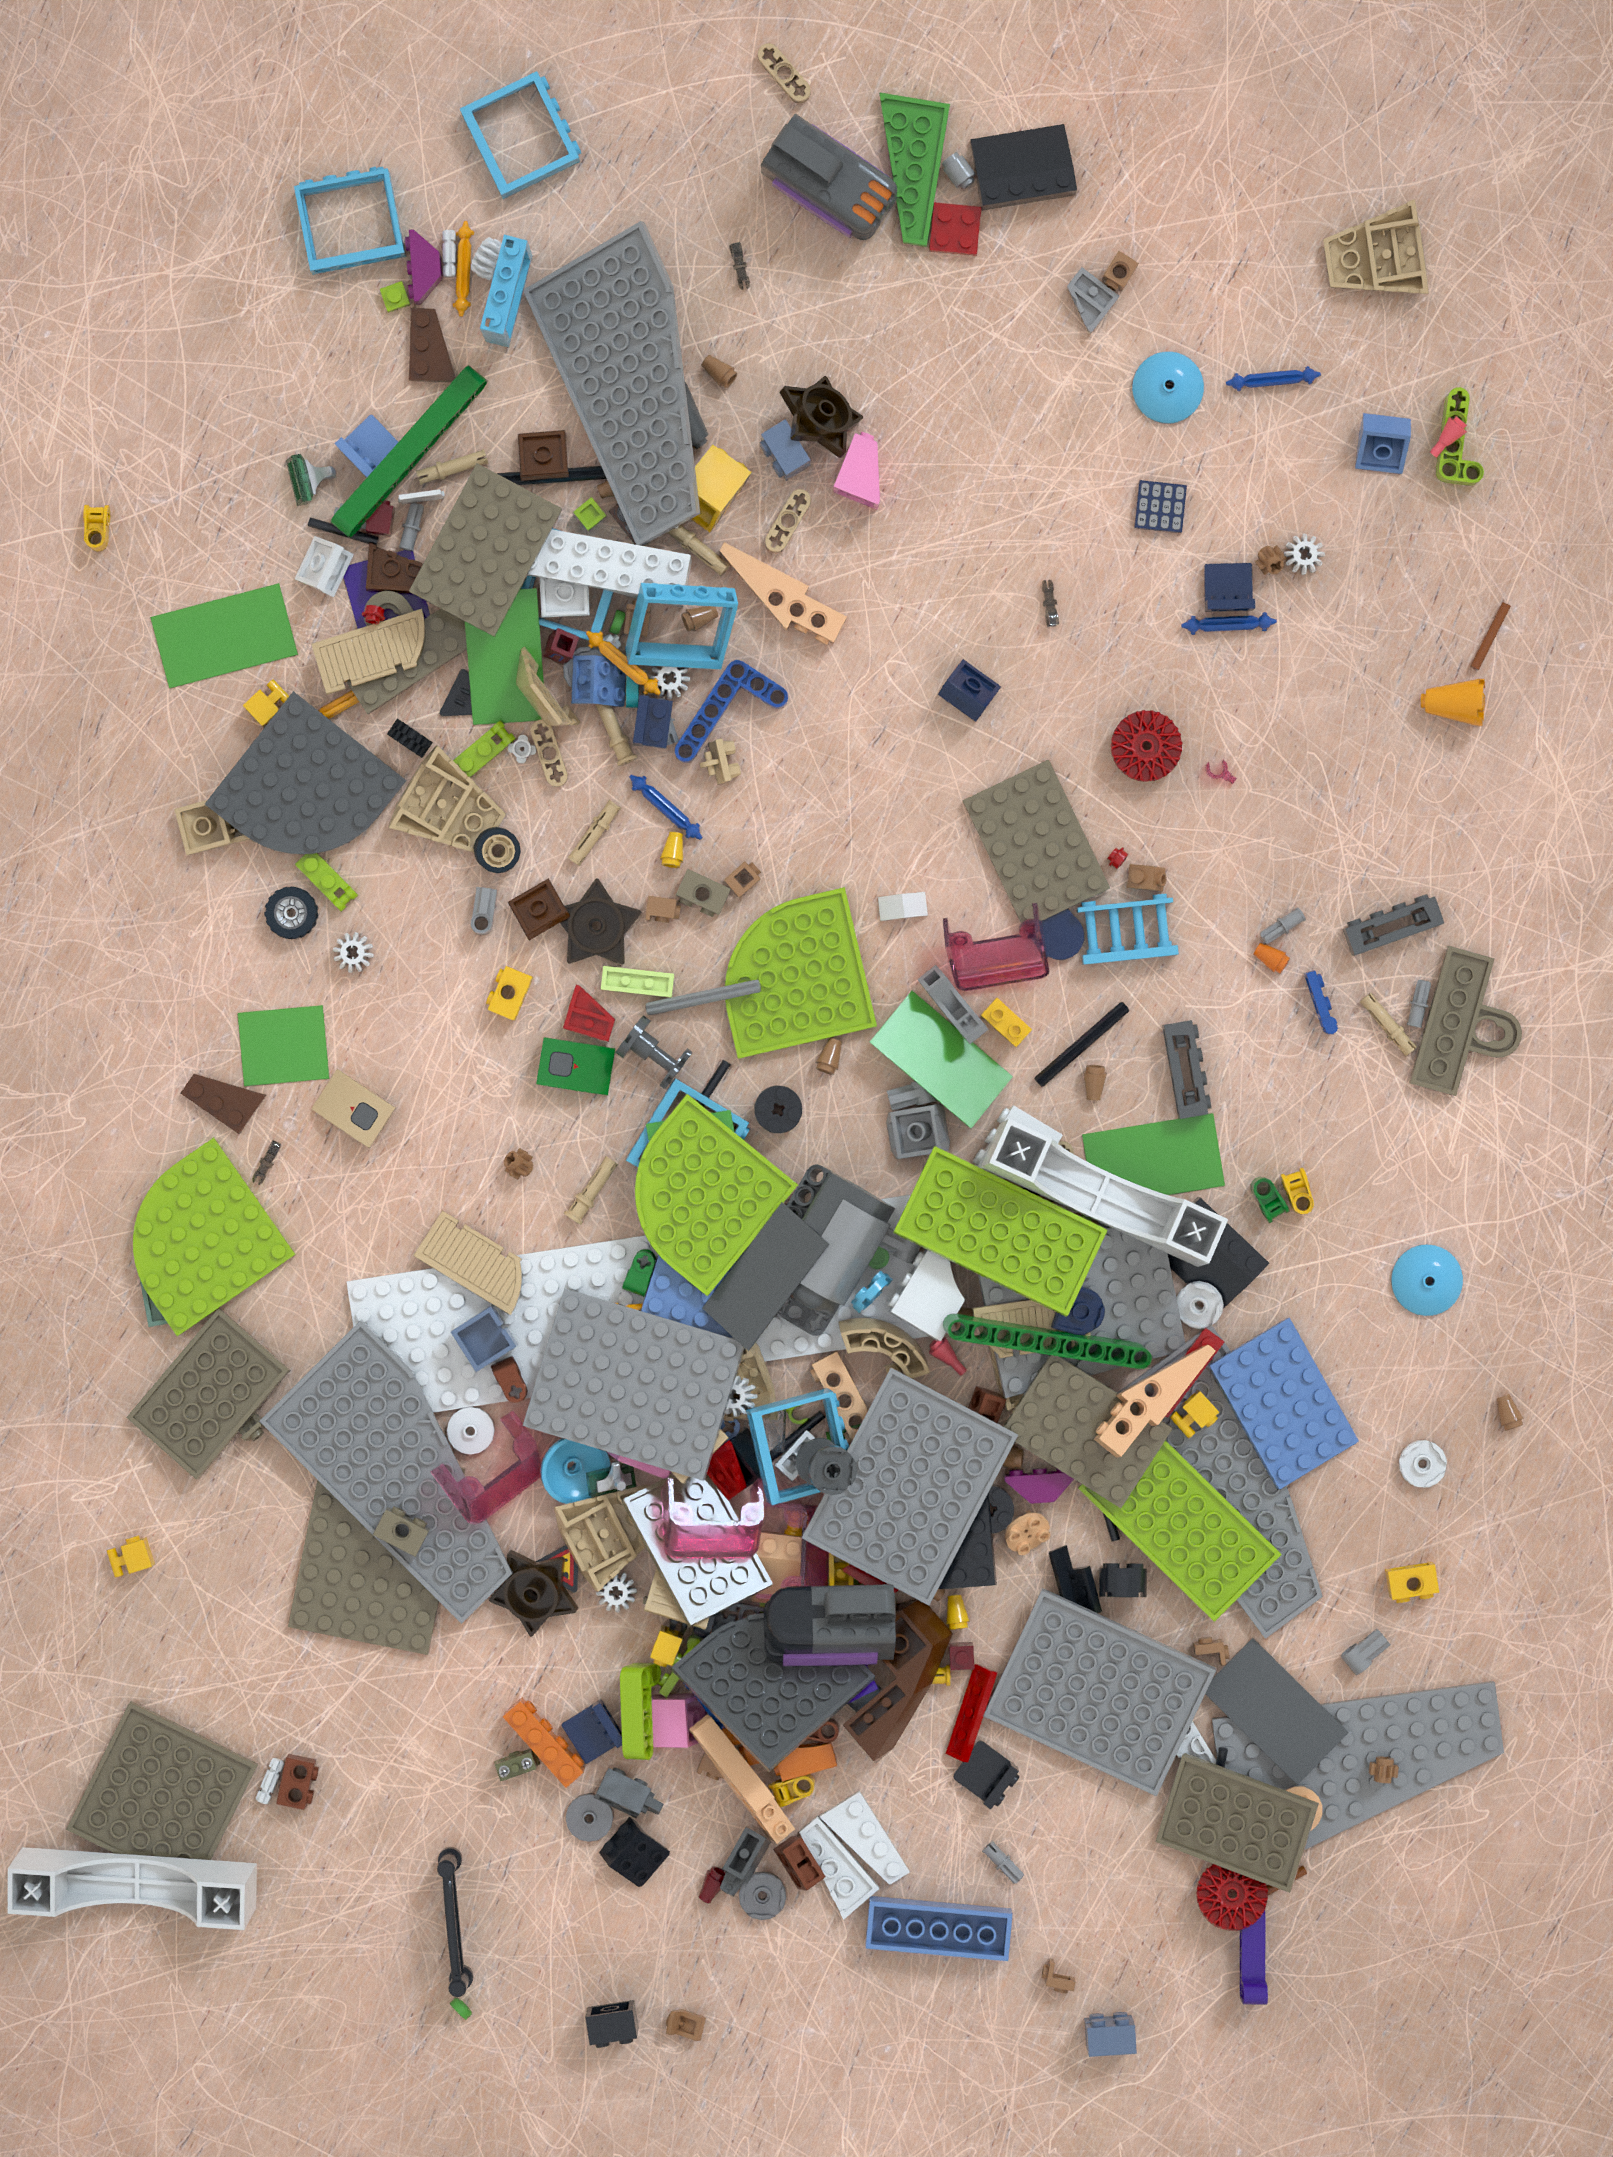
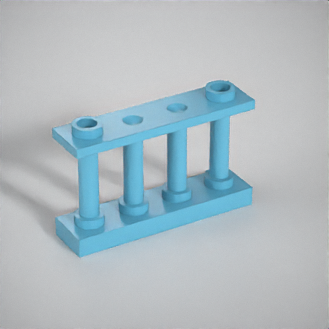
M1167 894L1152 895L1153 900L1097 906L1096 901L1082 902V907L1076 909L1077 913L1085 912L1089 950H1086L1087 955H1081L1082 965L1179 955L1178 945L1172 946V941H1169L1165 904L1173 903V898H1167ZM1156 905L1160 942H1157L1158 947L1148 948V944L1145 943L1142 906ZM1132 907L1136 945H1134V950L1125 951L1121 943L1118 909ZM1109 910L1112 939L1110 952L1101 953V948L1098 949L1094 911Z

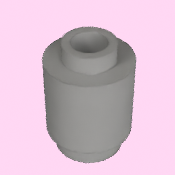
M956 152L942 162L944 172L956 188L962 187L966 189L974 183L973 177L976 173L963 155L960 156Z

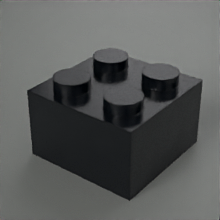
M634 2000L587 2007L585 2018L589 2045L602 2048L609 2046L610 2042L619 2041V2044H628L637 2038L639 2027Z

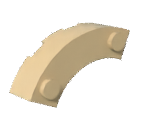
M853 1318L838 1322L848 1354L859 1351L884 1353L900 1366L906 1376L912 1379L930 1373L928 1361L921 1347L901 1328L886 1321L872 1318Z

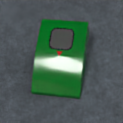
M544 1037L536 1084L608 1095L615 1048Z

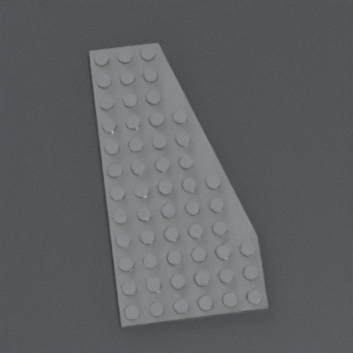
M640 221L530 285L523 291L636 545L643 546L699 515L700 507L674 287L645 222Z
M360 1320L260 1422L372 1535L387 1507L392 1509L393 1506H396L406 1512L405 1516L411 1519L417 1517L427 1522L426 1527L430 1528V1531L416 1557L376 1536L374 1537L462 1624L513 1571L413 1371L363 1320ZM397 1525L396 1530L399 1535L406 1536L409 1534L407 1525Z
M1210 1325L1206 1327L1208 1330H1210L1212 1333H1214L1216 1336L1222 1339L1213 1326ZM1202 1331L1117 1393L1182 1358ZM1225 1342L1209 1364L1231 1352ZM1206 1366L1171 1415L1177 1411L1181 1417H1184L1187 1412L1181 1404L1194 1392L1200 1390L1219 1411L1216 1415L1218 1419L1210 1427L1205 1425L1203 1428L1194 1421L1190 1427L1195 1431V1434L1188 1439L1169 1417H1164L1162 1421L1173 1428L1166 1441L1282 1554L1237 1599L1266 1639L1322 1598L1323 1595L1287 1486L1280 1490L1276 1488L1210 1369ZM1147 1384L1145 1394L1151 1397L1154 1389L1150 1384Z
M1494 1681L1321 1704L1349 1733L1298 1785L1228 1716L1212 1718L1216 1756L1219 1747L1228 1749L1225 1768L1283 1790L1303 1785L1311 1789L1319 1797L1322 1803V1817L1319 1824L1310 1831L1304 1850L1504 1753ZM1376 1756L1393 1758L1394 1764L1399 1766L1398 1778L1392 1777L1391 1783L1373 1781L1374 1775L1369 1773L1370 1762H1376Z

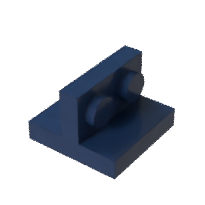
M962 659L946 680L938 695L976 722L1001 686Z
M639 695L633 737L634 746L667 748L673 701Z

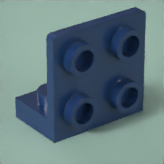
M1251 563L1204 565L1205 612L1253 611L1255 609Z
M602 1699L562 1723L564 1731L585 1764L590 1763L615 1746L617 1748L622 1746V1731Z

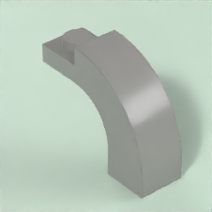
M937 965L917 979L969 1044L989 1030Z

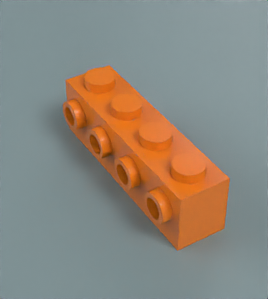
M523 1697L520 1698L504 1713L503 1718L563 1786L567 1788L584 1773V1761L578 1754L575 1753L573 1755L567 1748L569 1746L562 1736H556L552 1731V1725L546 1718H540L536 1713L537 1708L530 1700L525 1701Z

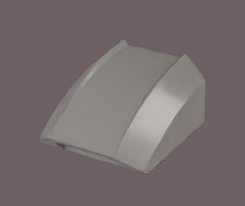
M941 1104L888 1112L886 1124L891 1151L896 1159L930 1154L934 1146L944 1151L949 1150L950 1139L945 1111Z

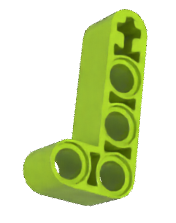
M1456 387L1447 394L1444 403L1441 433L1449 417L1455 418L1457 416L1464 423H1467L1470 397L1468 391L1464 388ZM1457 394L1462 401L1458 404L1457 411H1452L1456 406V400L1452 398ZM1465 434L1454 442L1457 446L1456 452H1448L1445 447L1437 457L1436 476L1441 482L1472 486L1483 478L1484 469L1480 463L1462 460ZM1443 465H1450L1453 468V476H1446L1443 473ZM1467 468L1476 470V479L1472 480L1467 477Z
M632 1663L624 1666L620 1673L622 1750L625 1759L650 1760L653 1755L651 1687L657 1685L661 1679V1668L655 1663Z

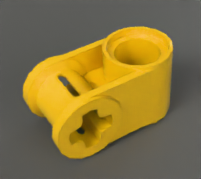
M84 505V541L93 551H103L109 543L110 506L90 507L89 505ZM94 534L102 535V540L99 544H91V537Z
M1299 1168V1171L1288 1175L1280 1174L1282 1185L1292 1210L1297 1214L1311 1212L1314 1207V1200L1304 1168ZM1296 1179H1300V1180L1297 1181V1182L1290 1183V1181H1293V1180H1296ZM1300 1197H1305L1308 1201V1207L1304 1211L1299 1210L1296 1206V1201Z
M811 1774L783 1782L782 1779L768 1784V1788L772 1789L779 1807H783L810 1796L814 1790L815 1779ZM807 1780L811 1787L807 1790H802L798 1787V1781Z

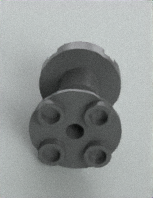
M643 1015L615 1053L624 1058L632 1050L644 1060L648 1057L669 1072L659 1085L666 1089L693 1052L687 1048L681 1057L675 1060L657 1046L659 1043L657 1039L645 1031L651 1020Z
M815 1438L806 1441L801 1445L797 1453L796 1469L799 1476L822 1493L828 1495L841 1494L856 1479L857 1465L854 1458L845 1449L835 1445L828 1439Z

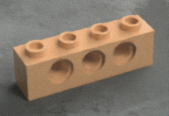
M834 1351L813 1362V1369L810 1372L816 1383L821 1381L824 1389L828 1388L833 1393H836L837 1400L842 1394H847L851 1397L852 1401L849 1406L837 1407L838 1415L842 1417L847 1431L843 1435L850 1446L859 1427H851L849 1419L853 1415H858L864 1420L868 1408L838 1351ZM831 1373H836L840 1376V1382L836 1386H831L826 1381L827 1376Z

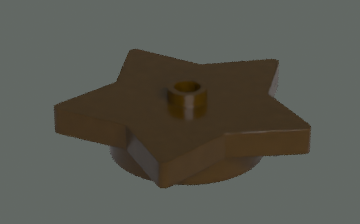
M827 376L822 377L817 383L808 388L784 386L779 393L793 415L791 440L818 442L838 458H842L846 453L847 431L856 426L863 419V416L850 407L846 398L832 387Z
M596 878L580 902L565 905L570 917L560 922V924L568 933L567 963L571 964L598 955L623 965L625 963L624 935L642 912L638 909L615 903L601 881ZM595 921L601 923L600 930L596 931L592 928V924Z
M513 1550L508 1552L507 1562L513 1573L490 1597L489 1601L510 1610L514 1616L520 1619L530 1637L538 1631L548 1617L576 1613L578 1606L563 1585L564 1557L536 1562Z

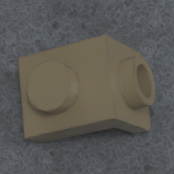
M256 1412L239 1431L243 1435L241 1438L244 1441H255L264 1433L263 1429L265 1426L260 1422L262 1418Z

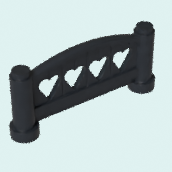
M446 1847L439 1854L437 1872L443 1879L446 1929L451 1966L448 1989L452 1996L461 1997L465 1994L467 1988L470 1987L474 1978L473 1971L470 1967L464 1965L455 1876V1871L462 1863V1854L455 1847Z

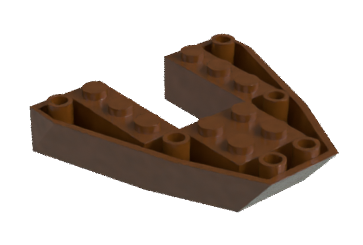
M918 1599L895 1604L896 1642L894 1660L882 1661L897 1678L843 1724L845 1729L875 1763L879 1762L897 1744L932 1685L953 1635L931 1607Z

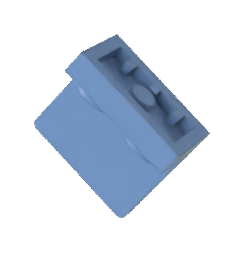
M369 415L345 439L341 437L334 444L367 478L395 447L398 441L373 415Z
M573 656L571 704H599L624 707L626 674L604 656Z

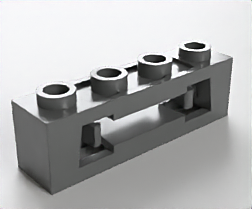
M1428 894L1414 898V904L1406 906V903L1403 902L1392 906V912L1384 914L1383 910L1370 914V919L1361 922L1360 918L1347 922L1348 927L1342 930L1351 955L1355 956L1444 924L1436 897L1429 898ZM1419 908L1422 911L1412 915L1414 922H1420L1425 919L1428 921L1419 926H1415V924L1378 937H1374L1372 930L1361 933L1363 928L1368 926L1372 928L1410 915V911ZM1376 938V941L1365 945L1363 943V941Z
M1192 1020L1162 1025L1178 1119L1208 1114V1109H1211L1209 1094L1205 1095L1204 1085H1207V1077L1205 1071H1201L1199 1063L1203 1062L1201 1047L1197 1048L1195 1039L1199 1038L1197 1024L1193 1025ZM1184 1035H1187L1189 1049L1186 1050L1193 1088H1196L1198 1101L1195 1102L1194 1091L1184 1092L1187 1105H1184L1182 1090H1185L1179 1053L1174 1049L1172 1036H1175L1176 1048L1186 1047Z

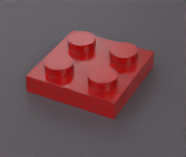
M934 202L929 251L977 256L981 207Z

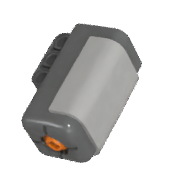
M815 1164L807 1169L787 1207L795 1214L799 1213V1217L829 1245L790 1297L809 1309L828 1315L834 1313L840 1305L844 1306L891 1226L887 1222L896 1208L833 1171ZM823 1172L822 1180L817 1182V1175ZM811 1192V1199L805 1203V1196Z

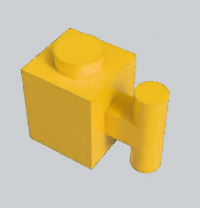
M274 679L266 685L272 691L268 697L261 690H258L243 704L244 708L263 728L279 710L275 704L279 700L284 703L289 697Z
M1197 1390L1181 1404L1187 1412L1184 1417H1181L1177 1411L1169 1417L1189 1439L1195 1434V1431L1190 1427L1194 1421L1201 1428L1205 1425L1210 1427L1218 1419L1216 1415L1219 1411L1200 1390Z
M139 1535L125 1539L126 1544L121 1546L123 1553L121 1556H118L116 1548L106 1550L115 1578L124 1575L121 1567L123 1565L127 1566L129 1574L155 1565L147 1537L140 1539Z

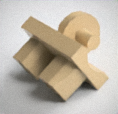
M717 739L709 742L710 751L704 753L706 762L699 763L700 768L707 767L709 776H716L717 785L729 782L732 778L741 775L738 763L728 764L726 756L735 754L734 741Z

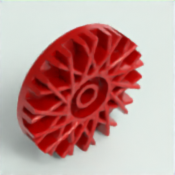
M1154 710L1136 711L1125 717L1113 732L1111 738L1113 761L1124 775L1133 780L1141 782L1159 780L1168 775L1177 766L1183 750L1181 733H1179V729L1175 726L1173 720H1170L1168 716L1160 712H1155ZM1143 742L1151 744L1150 750L1142 748Z
M1212 1864L1202 1873L1198 1882L1196 1892L1197 1903L1202 1915L1209 1923L1222 1930L1239 1931L1252 1926L1263 1915L1268 1901V1888L1265 1883ZM1235 1891L1237 1896L1230 1898L1228 1892Z

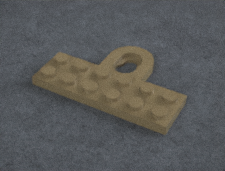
M393 591L379 592L373 595L366 603V605L382 607L384 610L391 609L400 616L413 612L407 600L402 595ZM442 609L437 610L424 619L425 639L416 667L403 670L402 664L395 666L397 673L356 686L351 685V680L346 681L367 714L378 709L466 651L465 621ZM365 621L366 626L372 625Z
M1447 946L1409 1081L1410 1084L1456 1096L1469 1051L1490 1057H1505L1517 1049L1521 1042L1522 1029L1516 1017L1507 1011L1482 1005L1495 958ZM1490 1019L1497 1026L1503 1028L1505 1036L1500 1041L1483 1042L1477 1038L1475 1027L1481 1020Z

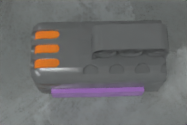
M796 113L779 132L772 143L771 149L761 163V173L773 181V187L848 238L854 236L859 240L870 239L895 204L897 198V185L888 175Z

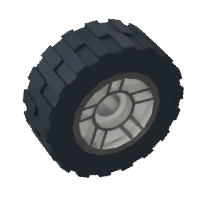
M283 887L275 891L268 898L269 901L265 905L266 911L264 916L270 930L278 936L286 939L302 938L309 934L312 928L316 926L319 916L318 905H316L315 899L307 891L298 887ZM295 909L296 915L289 917L287 910Z

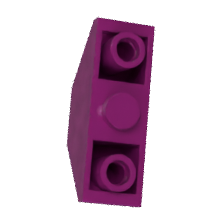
M410 229L409 236L405 237L406 251H410L411 260L407 261L408 275H412L413 284L408 285L409 298L414 299L416 305H421L443 280L441 255L414 229Z
M1047 1468L1032 1469L1033 1473H1023L1022 1469L1009 1470V1474L1004 1475L1005 1482L1030 1504L1055 1502L1074 1480L1057 1468L1056 1471L1048 1472Z

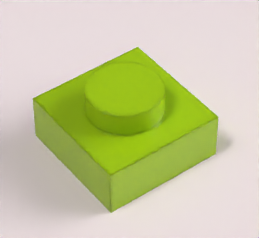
M402 281L380 289L388 313L411 305Z
M592 497L573 511L588 531L607 517Z

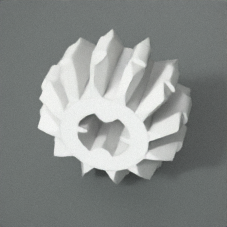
M490 237L482 241L472 260L471 270L479 277L491 280L502 243Z
M1307 534L1302 535L1301 541L1297 536H1294V544L1289 542L1286 544V547L1291 550L1284 552L1286 557H1291L1286 562V565L1295 564L1292 572L1295 573L1301 567V574L1305 575L1307 567L1313 573L1316 571L1314 564L1316 566L1322 565V561L1317 557H1324L1325 553L1317 552L1323 545L1322 543H1318L1316 546L1313 544L1316 540L1315 536L1309 542L1307 541ZM1299 549L1301 551H1303L1304 549L1308 550L1307 555L1310 558L1308 559L1306 557L1304 560H1302L1300 558L1301 553L1299 552Z
M660 666L661 670L653 667L652 671L658 674V676H650V679L657 678L659 680L657 684L658 688L661 687V694L658 696L662 697L665 691H668L667 698L672 699V691H675L677 697H681V693L678 690L679 687L687 691L688 687L682 684V682H689L690 677L681 676L688 672L687 668L679 671L680 667ZM675 674L674 679H677L675 683L670 682L668 685L664 683L666 682L665 675Z
M346 933L344 934L346 942L337 939V943L342 947H334L333 951L340 952L341 955L334 957V960H344L339 966L341 969L349 964L348 972L352 973L354 965H356L358 972H361V962L365 966L370 965L365 957H374L373 953H366V950L373 948V945H363L368 939L366 936H363L358 942L359 933H354L353 940ZM356 946L359 956L357 958L352 957L351 959L349 958L350 952L348 949L350 947L355 948Z
M736 1376L725 1414L733 1412L734 1417H738L741 1413L746 1415L748 1407H755L751 1399H756L758 1396L757 1394H751L755 1386H748V1378L741 1380L740 1376ZM734 1393L740 1394V1399L734 1398Z
M626 1573L622 1574L621 1579H618L617 1574L604 1585L603 1589L605 1590L596 1592L597 1596H604L599 1600L600 1605L608 1602L606 1610L610 1611L612 1605H615V1611L620 1612V1604L627 1610L629 1605L626 1600L629 1602L635 1601V1598L629 1594L636 1593L637 1589L628 1588L634 1583V1580L630 1579L625 1582ZM614 1586H618V1590L623 1591V1594L620 1593L619 1597H615L614 1593H610V1590L613 1591Z

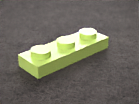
M603 966L601 990L672 997L674 974Z

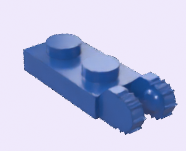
M1315 970L1306 972L1304 976L1320 1025L1323 1027L1322 1030L1325 1034L1334 1035L1338 1025L1336 1019L1329 1014V1010H1332L1328 996L1324 997L1321 989L1325 987L1321 974H1316Z

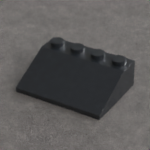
M1064 124L970 139L982 211L1076 195L1077 186Z
M1197 1197L1192 1202L1216 1213L1201 1197ZM1228 1223L1223 1230L1209 1264L1197 1267L1168 1254L1170 1269L1187 1285L1192 1282L1201 1281L1214 1286L1222 1296L1223 1309L1269 1264Z

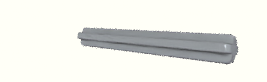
M752 980L646 1003V1012L648 1015H654L759 993L761 986L759 980Z

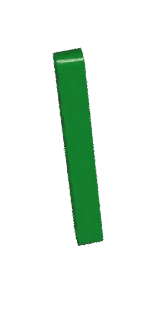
M466 366L332 517L331 523L349 538L352 537L481 393L488 381L471 366Z
M949 1314L943 1321V1328L952 1339L1135 1369H1144L1152 1361L1151 1353L1142 1344L1137 1342L1093 1335H1075L1064 1331L961 1314ZM954 1323H961V1326L957 1331H951V1327ZM984 1326L981 1334L974 1335L977 1327ZM1001 1330H1007L1004 1338L997 1339V1335ZM1025 1333H1029V1339L1026 1342L1021 1343V1336ZM1047 1337H1052L1051 1344L1043 1346V1341ZM1074 1340L1075 1346L1066 1350L1067 1343ZM1097 1344L1096 1351L1089 1353L1090 1346ZM1115 1348H1120L1119 1354L1111 1357L1112 1351ZM1142 1351V1357L1134 1360L1135 1354Z

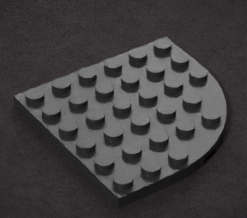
M293 691L205 802V805L243 835L264 847L291 854H314L338 848L362 834L378 818L407 780Z
M764 1613L749 1615L747 1618L735 1622L731 1621L721 1626L671 1667L673 1673L768 1772L875 1680V1675L865 1665L783 1666V1662L771 1661L765 1654Z

